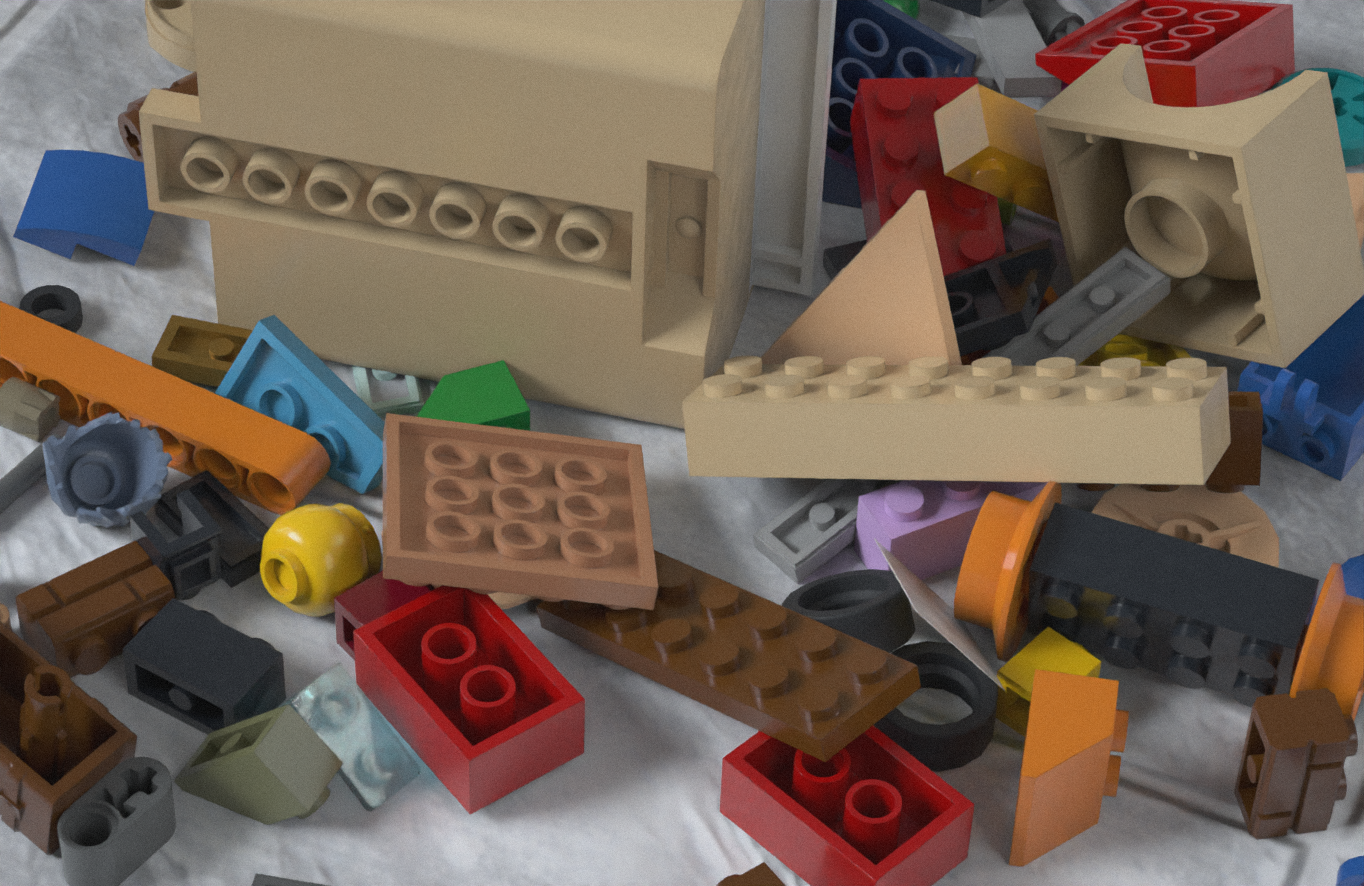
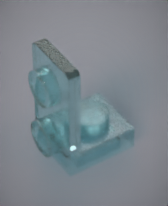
M340 662L282 705L290 704L343 762L337 773L367 811L375 810L421 773L420 766Z

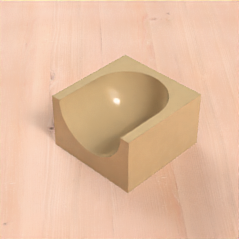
M1121 43L1034 114L1073 285L1078 284L1124 247H1127L1170 278L1171 293L1118 334L1286 368L1364 295V267L1327 72L1305 70L1291 81L1273 90L1228 104L1189 108L1153 104L1141 46Z

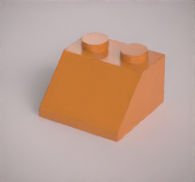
M1035 669L1022 754L1009 865L1024 867L1096 825L1099 820L1102 797H1116L1121 756L1110 755V751L1124 753L1129 720V711L1116 709L1119 681Z

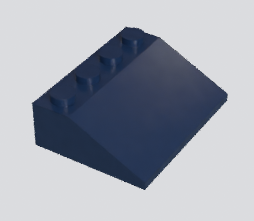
M837 0L822 201L862 209L850 118L860 79L971 77L977 55L883 0ZM958 64H959L958 71H957V74H956V73H954V72H955V70H956V68H957V66H958Z

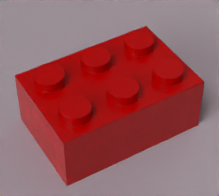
M442 585L353 631L356 685L470 815L584 753L585 699L488 594L476 593L467 588Z
M873 725L826 762L761 731H758L723 757L720 812L810 886H932L968 857L975 804Z

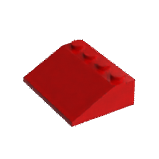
M1127 0L1035 53L1036 65L1070 85L1121 43L1137 45L1142 48L1153 104L1189 108L1241 101L1271 90L1273 85L1279 82L1281 78L1295 71L1293 4L1232 0Z

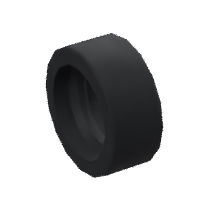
M855 570L826 576L807 583L791 592L782 603L783 607L888 653L907 643L916 631L910 601L895 574L888 570Z
M924 641L903 645L891 652L890 654L917 665L921 688L941 689L952 693L972 708V713L960 721L938 725L921 723L905 716L896 707L873 726L934 772L961 768L980 757L993 739L998 685L953 644Z

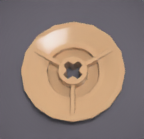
M1120 484L1104 493L1091 512L1279 567V537L1266 512L1242 492L1217 493L1208 490L1206 485H1180L1179 489L1175 491L1152 492L1143 489L1141 484Z

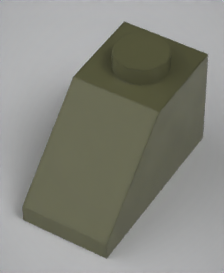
M287 704L209 733L174 779V782L185 792L263 824L270 825L294 816L304 819L315 813L330 796L331 790L327 785L340 769L343 762L291 705Z

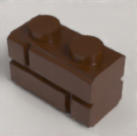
M136 540L15 597L23 640L52 665L64 670L70 678L78 674L91 675L101 670L110 659L122 654L123 648L172 598L175 599L171 582L157 565L152 564L151 558Z
M1327 688L1296 692L1295 698H1291L1287 693L1256 697L1255 703H1253L1234 794L1248 832L1257 840L1287 836V832L1290 829L1296 834L1325 831L1330 823L1335 801L1345 799L1347 784L1343 767L1346 757L1355 756L1357 753L1358 736L1353 718L1349 714L1343 715L1335 694Z

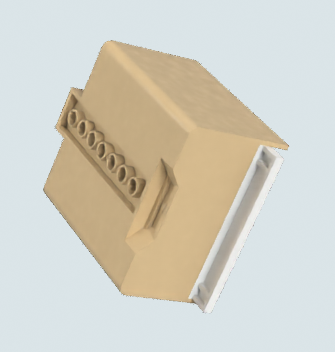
M190 0L199 96L152 88L139 111L148 209L209 221L219 324L253 330L259 320L275 315L319 359L400 375H410L440 382L444 375L504 360L525 399L685 429L682 401L697 389L704 379L717 371L724 364L725 360L730 358L754 285L810 296L812 294L817 274L837 0Z

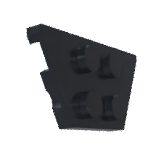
M1050 238L944 276L960 357L981 349L995 350L1007 345L1014 337L1029 332L1058 265Z

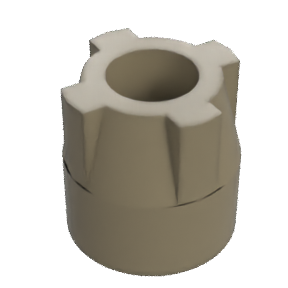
M12 377L0 388V426L40 443L51 432L53 427L56 428L61 416H59L58 403L61 397L19 378Z

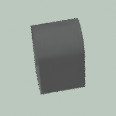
M149 757L127 759L116 765L63 812L59 818L57 830L64 877L69 886H119L171 839L176 829V817L171 775L163 763Z

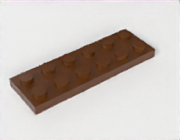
M654 550L658 591L653 610L640 608L615 610L602 604L572 600L560 602L543 601L536 606L543 629L824 762L832 758L921 688L917 665Z

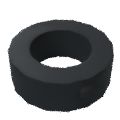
M61 285L37 287L26 293L20 301L19 309L34 316L48 309L65 311V313L58 317L39 318L71 332L77 333L82 326L81 301L78 294L70 288Z

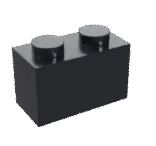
M174 598L123 648L128 694L207 735L274 710L286 699L283 653L277 651L270 643L261 638H251L222 623L212 613L205 610H196Z

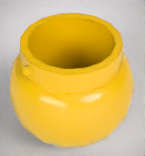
M317 503L308 504L287 511L278 517L265 534L261 550V578L270 595L295 613L312 617L324 616L335 612V597L379 573L382 561L380 542L374 527L365 515L352 505L343 503L332 506Z

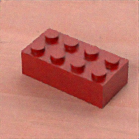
M978 77L860 79L850 118V126L867 242L896 214L916 190L926 191L943 277L1005 255L1006 248L997 196L944 174L934 119V112L977 83L979 84Z

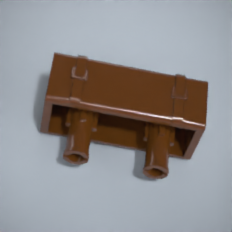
M0 621L1 820L14 832L20 831L49 856L60 848L57 825L63 812L116 765L135 757L137 735L113 716L109 709L100 701L92 698L76 685L64 670L52 665Z

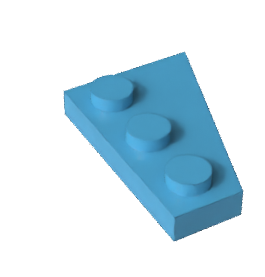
M275 315L259 320L215 394L314 437L329 455L331 465L326 473L327 476L361 494L377 488L383 480V430L385 422Z

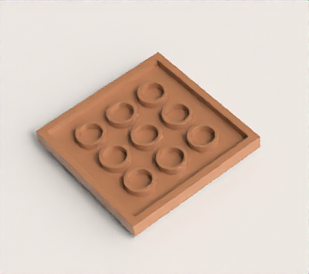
M386 413L383 430V578L400 580L412 586L435 584L467 588L480 594L504 592L529 595L547 602L572 600L602 604L615 610H626L629 608L653 610L658 591V581L642 445Z

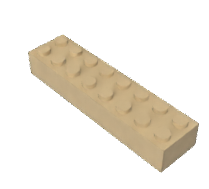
M758 356L732 357L725 360L724 364L717 371L704 379L703 383L682 401L689 476L1049 482L1051 480L1057 483L1204 485L1231 443L1227 367H1207V362L1199 358L1175 359L1167 362L1166 367L1141 366L1140 360L1127 357L1105 360L1100 364L1101 366H1076V361L1067 357L1042 359L1036 363V366H1012L1011 360L1005 357L981 358L973 361L972 365H948L946 358L934 356L911 360L909 365H885V359L877 356L853 358L847 361L846 365H823V359L817 356L795 357L786 360L784 364H762V358Z

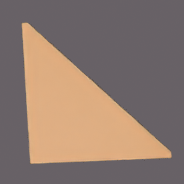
M916 190L896 214L878 230L850 263L833 278L804 312L774 341L771 347L760 357L762 358V364H784L786 360L795 357L817 356L823 359V365H846V362L853 358L877 356L885 359V365H909L911 360L934 356L946 358L948 365H962L926 191Z

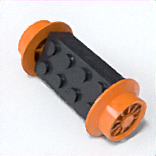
M1050 480L1032 501L992 491L983 503L962 561L954 598L955 619L993 630L998 660L1008 662L1012 658L1027 625L1028 634L1038 636L1049 626L1071 642L1082 645L1091 653L1101 655L1114 666L1124 669L1140 667L1167 675L1171 681L1186 688L1199 689L1206 687L1230 694L1238 702L1248 707H1252L1256 697L1287 693L1291 698H1295L1296 692L1327 688L1335 694L1343 715L1349 714L1355 721L1364 694V599L1346 594L1341 564L1333 562L1315 607L1319 579L1061 504V483Z

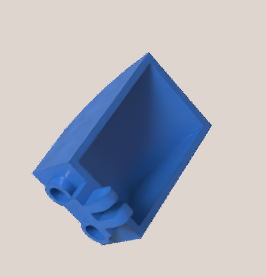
M1364 295L1286 368L1251 361L1241 373L1237 392H1259L1263 408V445L1339 481H1342L1364 453Z

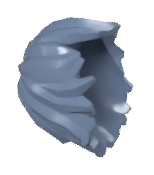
M109 412L89 421L85 426L76 428L75 425L68 426L66 435L62 439L52 435L46 442H43L47 484L51 499L64 515L76 517L79 524L101 525L105 528L114 525L125 526L130 522L131 515L141 510L146 515L151 507L162 497L161 491L164 488L163 485L167 481L166 477L168 475L166 466L172 460V457L168 452H163V440L159 438L157 430L153 429L150 431L147 427H141L140 420L134 419L130 422L121 418L119 412L115 414Z

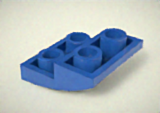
M46 150L13 237L68 259H71L76 245L79 244L135 266L154 211L148 209L144 163L99 152Z

